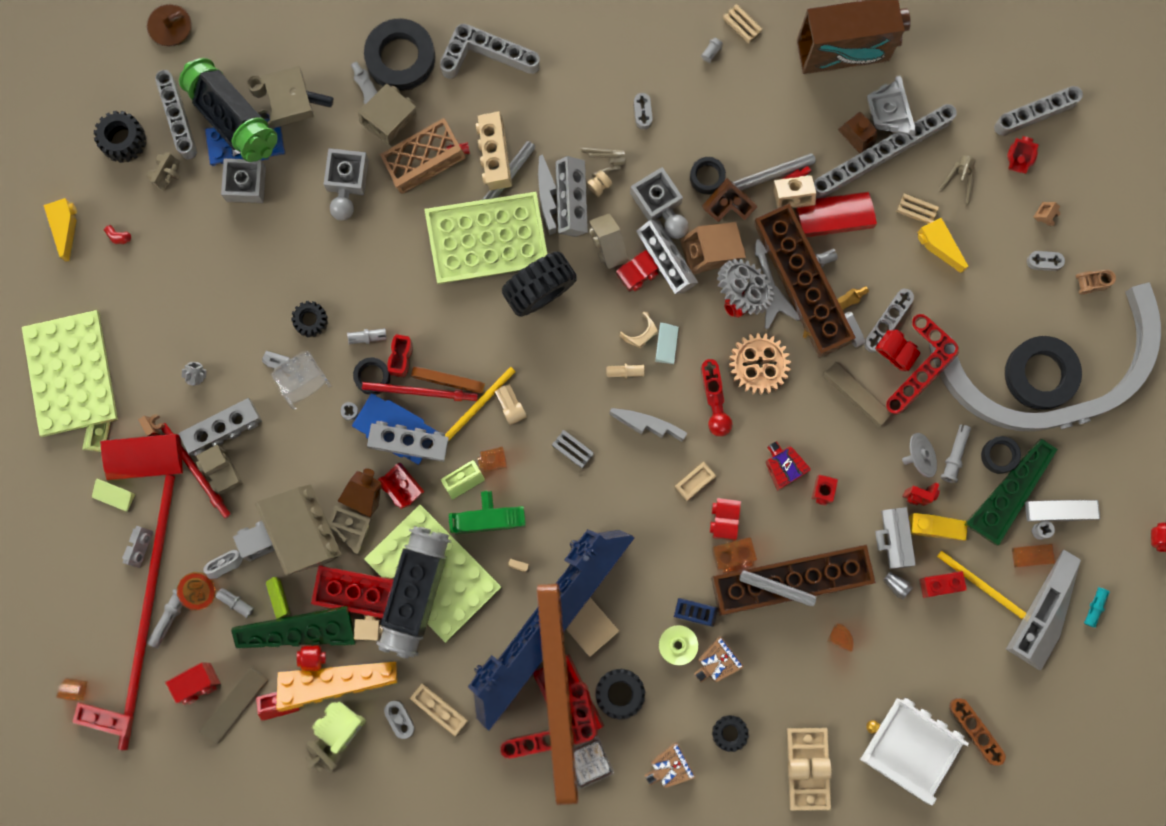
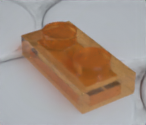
M1052 544L1012 548L1014 568L1055 563Z

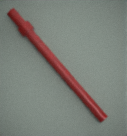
M362 382L363 390L449 398L460 402L462 400L477 401L478 394L465 393L463 390L446 391Z
M163 423L165 426L161 429L165 435L173 434L168 425ZM182 446V460L211 499L210 502L213 507H217L224 519L228 518L231 513L224 505V500L214 492L211 485Z

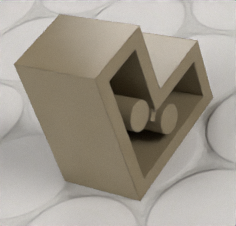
M609 213L590 220L591 228L588 229L591 239L594 240L595 246L600 249L598 257L601 264L605 263L606 267L610 269L629 262L621 230Z
M215 445L196 456L198 459L196 464L201 472L210 476L212 480L210 485L214 492L217 491L223 495L243 484L227 451L222 447Z

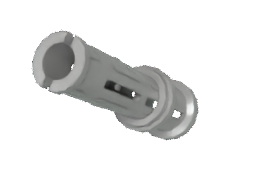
M962 424L959 425L950 457L945 461L944 474L940 476L942 480L950 483L958 482L957 475L959 469L963 466L961 459L971 427L964 425L963 428Z
M173 589L172 592L174 594L169 603L165 604V611L147 641L154 648H159L174 618L181 613L180 609L183 603L180 601L178 590ZM183 593L184 598L188 600L189 596Z

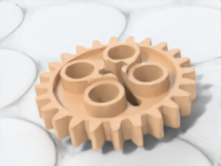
M757 333L756 338L750 334L749 340L743 337V344L737 342L736 347L738 349L733 348L731 352L734 355L729 357L731 361H734L728 365V367L734 368L730 375L736 374L733 381H740L738 387L745 385V392L751 388L752 394L756 390H759L760 395L763 394L764 390L769 394L771 387L776 391L778 389L777 384L782 386L784 384L782 379L788 378L784 372L791 370L789 367H786V365L791 363L790 360H786L790 354L783 353L786 346L780 348L781 341L779 340L775 343L774 336L770 340L767 339L766 333L763 338L760 337L759 333ZM764 351H771L773 353V357H765ZM745 352H753L754 358L748 359L745 356ZM758 360L763 364L761 368L756 364ZM776 362V365L766 363ZM743 363L753 364V365L743 366ZM749 369L753 370L755 377H748L746 371ZM766 369H771V370H773V371H774V376H773V377L767 376V375L765 374V370H766Z

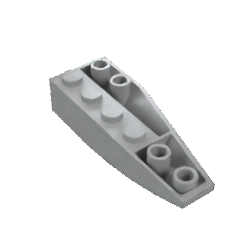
M1066 550L1061 552L1006 650L1038 670L1043 668L1060 638L1081 562L1079 558Z

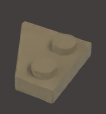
M334 506L328 525L354 553L359 555L372 519Z

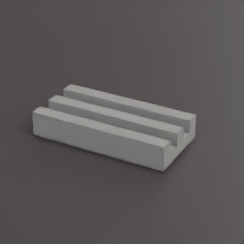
M565 430L561 432L552 444L554 448L580 468H583L594 454ZM565 436L588 454L587 457L565 441L563 437ZM561 442L563 445H565L567 448L573 451L584 461L581 463L574 456H572L570 453H568L566 450L560 447L558 443Z

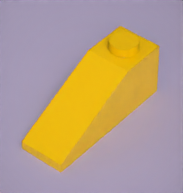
M63 198L43 206L59 257L67 262L70 260L77 210L73 203Z
M942 218L921 227L917 232L920 243L924 244L927 250L958 272L962 273L969 267Z
M919 513L909 515L911 535L966 541L967 526L964 525L966 521Z

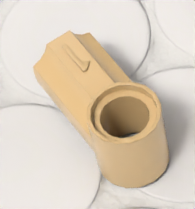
M510 384L495 391L509 425L527 418Z

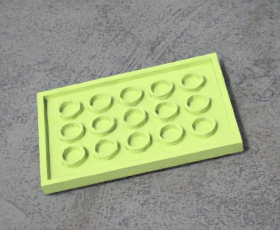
M536 192L424 209L437 284L517 272L547 255Z
M97 310L22 327L39 436L45 437L89 427L91 424L97 425L118 420L101 320Z
M419 505L364 560L382 578L394 580L402 549L405 548V545H408L412 532L409 529H413L414 526L430 529L431 534L432 532H440L449 535L448 539L452 541L446 547L444 555L447 558L427 623L446 643L502 587Z

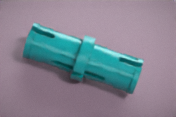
M1101 587L1097 588L1093 602L1089 604L1090 609L1084 624L1093 628L1097 627L1102 612L1105 611L1104 606L1110 591Z

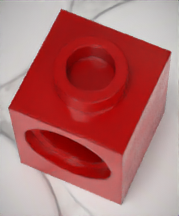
M819 474L815 480L811 499L816 500L815 503L827 506V503H832L838 479ZM821 486H825L829 490L828 496L820 493Z

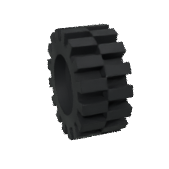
M306 301L305 304L303 302L299 303L300 306H296L295 312H292L293 317H291L294 328L298 333L303 336L306 335V337H316V334H322V330H325V325L328 324V317L324 309L314 301L312 303ZM310 312L316 314L317 320L312 326L303 324V316Z
M727 715L716 721V724L713 726L712 736L719 748L727 752H736L747 744L749 729L741 718ZM727 726H734L737 729L738 737L736 740L729 742L724 739L723 730Z

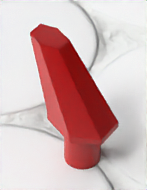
M807 165L801 171L797 169L781 179L805 177L812 170Z

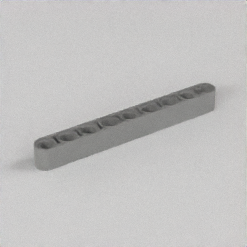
M950 104L943 105L914 122L915 130L919 136L895 133L820 176L814 182L816 198L828 196L947 127L956 116L955 107ZM942 113L948 114L950 118L944 117ZM927 122L933 123L934 127L928 126ZM895 140L902 141L903 145H898ZM880 149H885L888 154L881 153ZM864 158L871 159L872 163L865 162ZM848 167H854L857 172H851ZM832 176H838L841 181H835ZM817 185L824 186L825 190L820 191Z

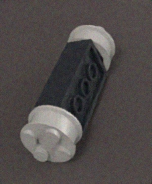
M414 526L413 529H409L412 532L408 545H405V548L402 549L381 621L382 636L380 641L376 642L379 646L378 650L388 653L394 651L397 652V656L402 658L419 655L417 647L420 639H423L434 603L447 558L444 555L446 547L452 541L448 539L449 535L440 532H432L431 534V530L424 527Z

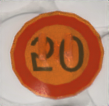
M192 572L180 579L177 585V596L184 607L190 610H202L213 603L216 596V587L207 575L201 572Z

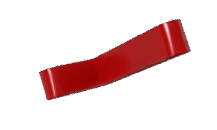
M924 314L914 316L912 326L936 350L887 400L886 407L888 411L895 415L903 413L959 354L957 343ZM925 319L927 321L926 326L918 328L916 325L918 320ZM932 333H941V338L938 341H932L930 338ZM954 345V353H945L946 346ZM934 359L941 360L942 364L939 368L931 366V362ZM919 374H928L927 381L919 382ZM907 387L914 388L912 396H905L904 391ZM900 401L901 407L898 410H892V402Z
M577 682L569 688V699L575 724H572L574 744L588 742L598 733L589 688L585 683ZM576 686L583 689L582 697L575 695L574 688ZM580 706L587 708V716L579 714L578 709ZM584 726H589L592 729V736H586L583 733ZM546 730L510 738L501 745L500 752L503 757L512 759L551 750V745L545 742V736L550 735V731ZM527 739L534 742V749H529L526 746ZM508 743L514 745L515 753L508 752Z

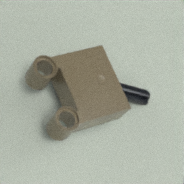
M299 66L262 76L252 75L247 79V87L254 97L261 98L267 92L272 112L264 109L260 110L258 114L263 119H270L267 122L268 128L273 130L279 126L313 118L314 114L311 103L329 108L334 103V98L331 96L307 91L303 73ZM260 84L259 88L253 89L255 85Z

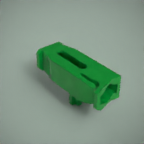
M492 491L481 492L482 510L449 513L450 533L455 535L526 528L524 506L494 509Z

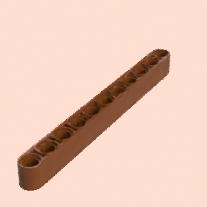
M559 584L538 585L537 597L556 804H578Z

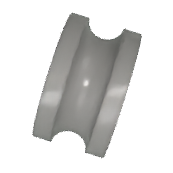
M347 402L342 405L340 412L344 419L354 420L358 415V408L354 403ZM349 407L350 409V407H353L354 414L346 416L345 408Z

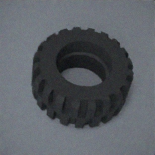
M558 251L552 252L537 259L512 276L503 285L502 295L515 315L524 317L544 307L566 292L577 281V274L563 253Z

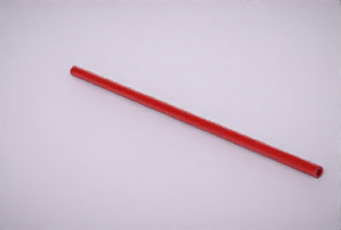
M170 475L165 476L124 710L125 715L134 717L175 482V476ZM131 730L129 737L120 736L118 750L128 751Z

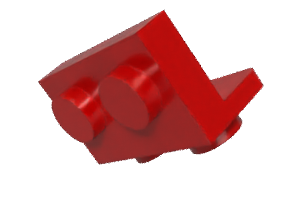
M401 462L397 463L385 476L378 479L382 484V490L389 494L393 503L400 509L409 507L425 492Z
M934 483L928 486L926 490L913 485L905 490L903 498H906L907 502L912 505L918 506L920 504L925 506L932 503L933 500H937L940 490H938L939 484Z

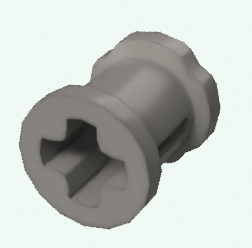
M1042 521L1032 527L1033 536L1038 540L1050 538L1055 531L1054 525L1049 521Z

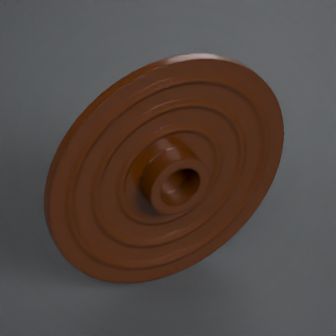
M166 4L156 8L150 14L147 21V30L152 40L157 44L175 46L188 37L191 31V19L182 7Z

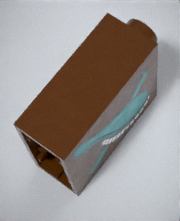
M862 0L807 9L796 40L803 74L890 61L896 47L902 45L903 33L910 30L911 21L908 9H900L898 0Z

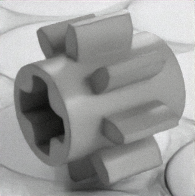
M189 362L185 365V369H182V378H185V382L189 385H199L206 378L207 370L203 369V366L198 362Z

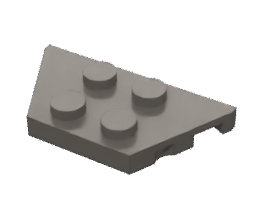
M901 75L895 77V81L891 84H885L879 90L867 96L873 124L876 129L916 135Z

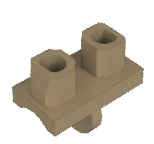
M168 152L165 155L158 154L156 158V163L158 164L156 171L152 169L147 174V178L162 190L166 189L172 178L179 179L180 177L176 173L180 161Z
M320 738L314 741L311 740L306 747L311 753L306 757L310 762L307 769L310 771L315 767L320 772L323 769L319 764L320 762L331 773L335 770L336 764L342 756L340 753L335 754L333 751L327 756L322 750L328 744Z

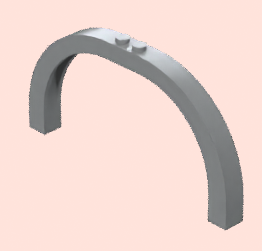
M1148 282L1131 287L1125 291L1136 326L1135 353L1123 379L1110 392L1100 398L1055 411L1025 413L1005 408L982 394L967 377L958 356L941 372L940 377L952 396L969 412L990 424L1005 429L1030 432L1061 427L1062 430L1072 427V423L1078 421L1079 424L1090 422V418L1101 415L1129 399L1142 386L1152 371L1160 348L1161 321L1151 284ZM929 344V348L932 354L936 349L931 344ZM948 345L945 348V353L952 354L955 351L954 345ZM934 359L936 368H939L942 364L941 360Z

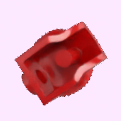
M1023 136L1022 139L1015 138L1008 151L1009 170L1026 174L1028 168L1036 162L1039 144L1033 143V138Z

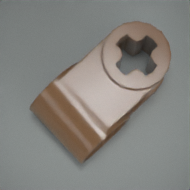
M1111 270L1089 271L1075 276L1079 281V294L1104 291L1116 281L1115 273ZM1101 277H1106L1108 284L1103 283Z

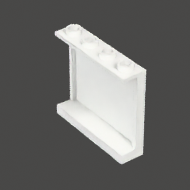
M897 698L860 760L925 803L933 806L936 798L933 797L935 791L962 745L968 746L969 743L963 740L964 736L954 730L952 733L947 729L948 725L944 722L931 719L932 715L923 709L920 711L914 707L915 703L909 699L901 700Z

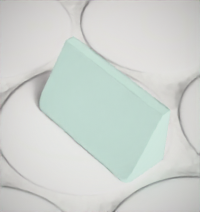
M660 322L655 362L674 364L679 327Z

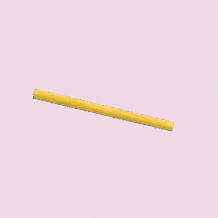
M511 366L445 434V437H449L448 442L495 394V391L501 388L516 372Z
M942 550L937 555L939 559L957 572L963 571L965 578L1023 620L1026 612Z

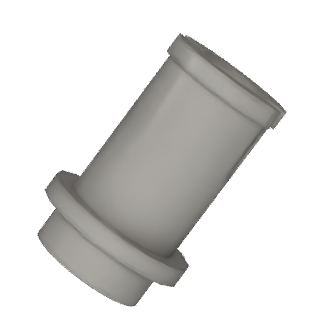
M717 38L709 41V46L701 55L709 63L718 50L722 49L723 43Z
M834 249L822 254H815L821 268L823 265L838 259L837 253L833 254L835 252Z

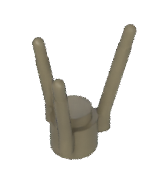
M580 149L584 152L595 153L589 154V157L609 158L610 165L613 164V166L601 170L604 173L620 170V166L626 163L624 150Z
M962 156L960 162L956 161L954 168L940 186V190H943L957 169L962 174L961 182H964L966 175H969L966 205L969 204L975 159L970 156Z

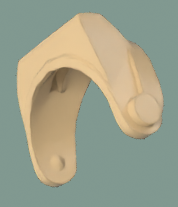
M648 312L642 313L648 321V328L643 334L630 337L621 331L619 337L633 346L642 348L655 334H658V330L649 318Z

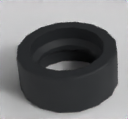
M714 157L698 159L693 164L690 172L692 187L702 194H713L726 178L724 165ZM711 166L718 171L719 179L714 185L707 186L698 181L697 172L701 167Z
M365 358L355 366L353 380L358 389L363 393L378 395L382 391L362 389L361 373L367 366H378L383 372V379L380 384H389L391 376L388 367L378 358Z
M999 436L984 445L981 458L984 466L989 471L1003 474L1016 468L1021 459V451L1013 439ZM1003 444L1010 449L1012 459L1008 465L998 466L993 463L990 458V451L993 446Z

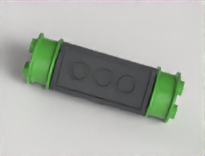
M199 58L192 62H187L180 74L179 85L184 91L188 92V96L193 100L192 104L233 150L241 152V156L245 161L256 162L263 158H268L277 143V133L273 129L268 128V123L261 118L223 73L215 68L214 63L210 59Z

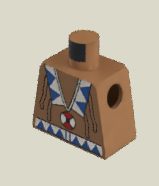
M720 636L698 659L703 667L695 672L694 675L701 683L708 677L717 682L742 669L744 666Z
M677 742L651 761L654 770L644 775L650 786L661 781L664 788L695 778Z

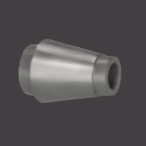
M889 572L883 579L898 598L904 599L913 589L910 586V582L892 572Z

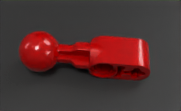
M707 359L701 365V375L707 403L711 406L713 414L708 421V427L713 435L723 437L730 433L733 423L730 416L724 413L723 410L725 400L719 365L715 360ZM708 363L715 367L712 370V376L716 375L717 378L706 380V377L710 376L709 371L705 370ZM710 382L718 384L717 392H711L708 389Z

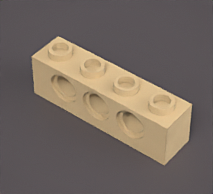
M500 111L478 115L479 123H476V130L481 138L478 140V146L483 153V156L480 157L481 166L485 169V173H482L483 182L488 185L490 191L512 187L504 122ZM499 166L496 170H492L493 167Z

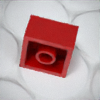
M204 662L165 682L175 703H183V705H190L198 701V696L208 695L216 691V686L221 684L211 663Z

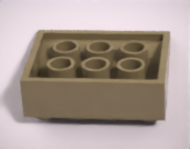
M311 485L297 487L255 503L285 575L327 564L342 555Z

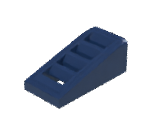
M678 598L674 617L714 627L718 608ZM687 604L685 615H681L683 605ZM691 606H695L693 616L689 617ZM699 608H703L700 619H697ZM707 609H708V610H710L709 619H708V621H705V617H706V613H707Z

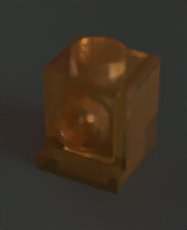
M503 446L481 451V456L477 457L479 468H483L484 472L507 468ZM494 456V462H489L488 457Z

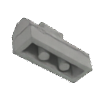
M907 507L881 511L884 530L875 531L878 551L887 550L889 569L915 566ZM883 534H887L888 545H885Z

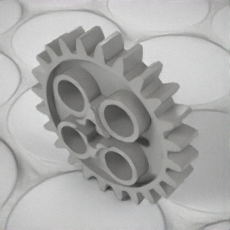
M733 259L720 268L718 272L719 277L717 278L720 281L718 286L723 288L720 293L726 294L724 299H730V305L735 304L736 310L742 308L743 313L748 310L750 315L753 313L758 315L760 312L763 313L767 310L774 300L772 298L774 293L771 292L773 287L768 285L771 281L765 279L767 275L761 274V269H755V264L750 266L749 261L744 263L742 259L739 261Z

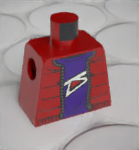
M776 441L767 447L773 457L766 461V465L777 491L811 470L791 446L782 450Z

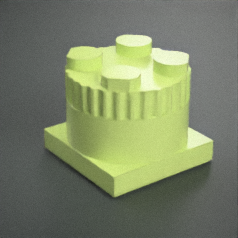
M340 701L337 703L332 702L325 710L326 716L322 719L319 718L312 729L315 730L314 734L331 747L330 750L336 754L345 750L364 725L366 719L361 715H356Z

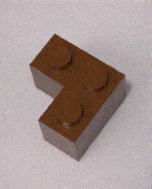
M728 178L702 205L704 210L717 222L730 209L735 211L743 220H746L758 207L752 199Z

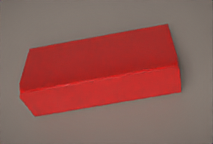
M277 692L256 697L257 712L262 721L300 711V707L278 712Z

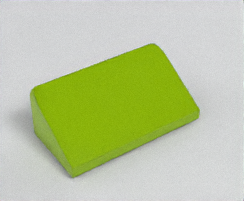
M272 577L266 581V587L275 617L279 619L291 613L280 578Z

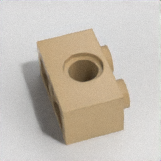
M812 176L775 180L774 196L777 208L789 203L792 208L815 205L816 190Z

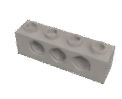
M567 156L556 161L558 234L577 237L588 233L585 160Z
M650 220L636 231L675 294L685 293L698 283L670 236L666 233L660 220Z
M247 398L178 434L188 454L197 456L212 446H221L224 443L223 441L228 438L234 439L240 436L241 432L246 429L252 430L256 428L262 420L253 402ZM243 416V421L240 424H235L236 417ZM224 424L225 431L218 433V427ZM207 433L208 439L205 442H201V435Z
M376 421V424L371 423L367 447L369 449L445 462L449 437H445V433L442 432L428 434L424 429L415 428L412 431L407 430V426L396 425L395 427H390L386 422ZM386 433H393L395 435L392 442L384 440ZM406 436H411L414 438V442L412 445L407 446L403 443V439ZM431 440L433 442L432 448H423V441Z

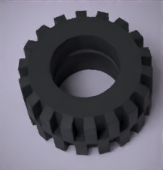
M113 111V114H110L108 112L105 118L101 117L99 119L100 123H96L95 127L97 130H94L93 133L96 136L94 140L98 148L112 161L116 162L118 160L119 163H123L126 160L130 162L131 158H138V153L142 154V147H146L144 140H147L143 127L130 113L127 114L125 111H121L119 114L118 111ZM129 130L125 141L119 144L112 143L113 136L118 131Z
M625 669L611 670L603 675L597 684L595 692L599 708L607 716L620 720L636 715L643 707L646 694L644 684L640 678L632 671ZM617 682L628 684L632 690V698L624 706L614 705L609 699V689Z

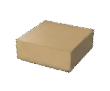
M510 558L508 564L510 568L525 573L528 572L529 564Z

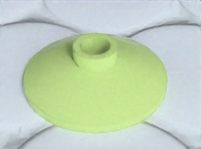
M681 625L672 626L661 635L659 650L667 662L674 665H684L696 656L698 640L694 632L689 628ZM675 642H680L682 647L676 649L674 646Z

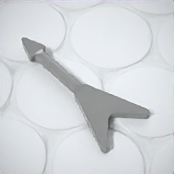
M757 239L755 256L759 257L763 274L767 275L765 279L771 281L768 285L773 287L771 292L774 293L772 297L774 300L766 310L765 329L770 327L778 312H782L799 321L800 318L778 287L775 286L766 258L767 250L760 240Z

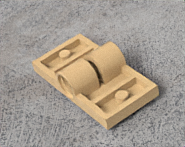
M787 728L790 810H831V763L828 753V729Z

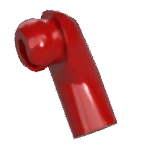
M112 225L104 228V232L114 244H126L131 241L132 237L129 232H116Z

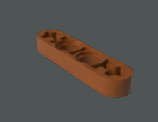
M413 367L411 372L412 378L482 394L485 383L420 367Z
M953 699L950 702L949 709L989 764L994 766L1002 765L1006 759L1004 751L965 699ZM956 703H963L962 710L964 713L969 711L970 714L964 716L961 711H956ZM969 718H974L976 721L974 729H969L966 725V721ZM982 734L988 737V743L985 746L980 745L978 742V738ZM994 745L991 749L994 753L1000 754L998 756L999 760H992L993 754L988 750L985 752V749Z

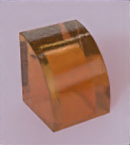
M835 624L827 642L847 652H852L853 638L851 633L843 625Z
M65 678L59 687L56 698L83 701L88 681Z

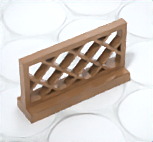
M445 118L380 154L396 188L401 194L466 158ZM444 125L446 128L444 135L436 134L437 129ZM424 136L430 137L427 145L420 143L421 138ZM434 138L442 139L440 147L431 146ZM446 140L452 141L455 145L450 149H443ZM408 145L414 146L411 154L404 153V149ZM418 147L426 148L423 157L415 155ZM430 150L438 151L433 159L427 158ZM392 154L398 155L395 163L388 162L387 157ZM402 156L409 157L407 166L399 164ZM414 159L422 160L417 168L411 167ZM397 169H405L404 175L397 179L395 176Z

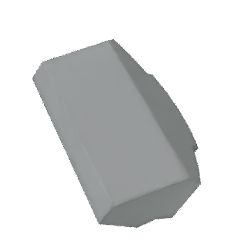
M266 351L262 358L264 364L278 370L287 369L290 360L289 357Z

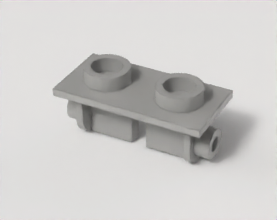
M139 526L133 529L129 542L134 544L132 547L127 545L122 557L124 559L122 563L140 568L153 531Z

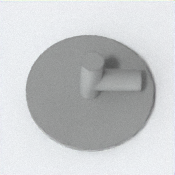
M921 433L913 434L910 439L911 455L902 458L903 464L914 463L921 475L926 478L933 477L937 470V459L934 449L926 436Z

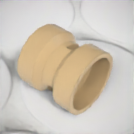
M600 170L596 173V177L590 179L586 185L594 195L599 197L605 188H609L612 185V181Z

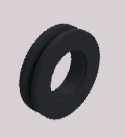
M397 18L382 22L370 32L364 45V59L371 77L379 85L384 87L388 84L390 87L395 86L399 91H406L418 87L431 75L435 65V50L429 33L420 24L409 19ZM397 39L408 40L417 47L418 58L411 67L404 70H392L385 66L381 60V55L384 47L391 41Z
M1037 336L1026 340L1012 351L1005 366V380L1009 391L1021 404L1036 410H1049L1064 404L1075 395L1081 384L1082 367L1077 354L1067 343L1051 336ZM1046 355L1057 362L1061 370V380L1054 390L1040 391L1029 384L1025 375V367L1031 357Z

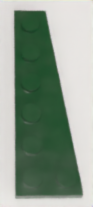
M1039 439L1020 460L1016 468L1004 478L964 525L994 545L999 546L1058 449L1045 440Z
M348 606L232 627L231 629L236 648L356 644Z

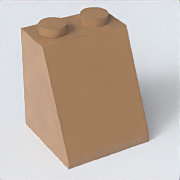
M736 222L697 226L680 240L686 263L693 274L721 268L729 260L736 259L739 261L746 258Z

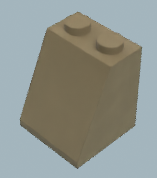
M386 84L358 111L360 124L389 146L416 113V104L410 98H404L395 86L390 87Z

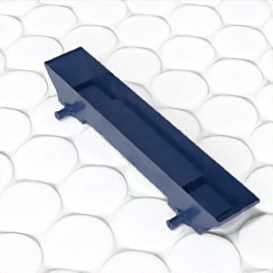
M587 529L578 541L572 540L570 542L572 549L564 559L569 566L555 583L559 584L563 632L634 540V536L621 530L595 533ZM538 607L498 659L491 655L483 666L477 665V668H475L477 674L468 688L474 693L476 719L488 731L497 722L543 660Z

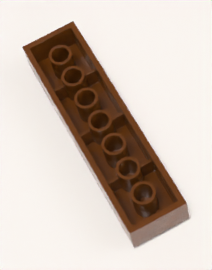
M790 203L756 218L754 226L818 357L821 358L854 343L856 337Z
M867 545L711 577L719 616L795 601L740 581L743 571L814 596L876 583Z

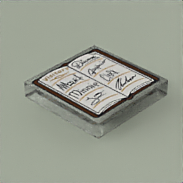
M599 737L574 747L578 790L615 774Z

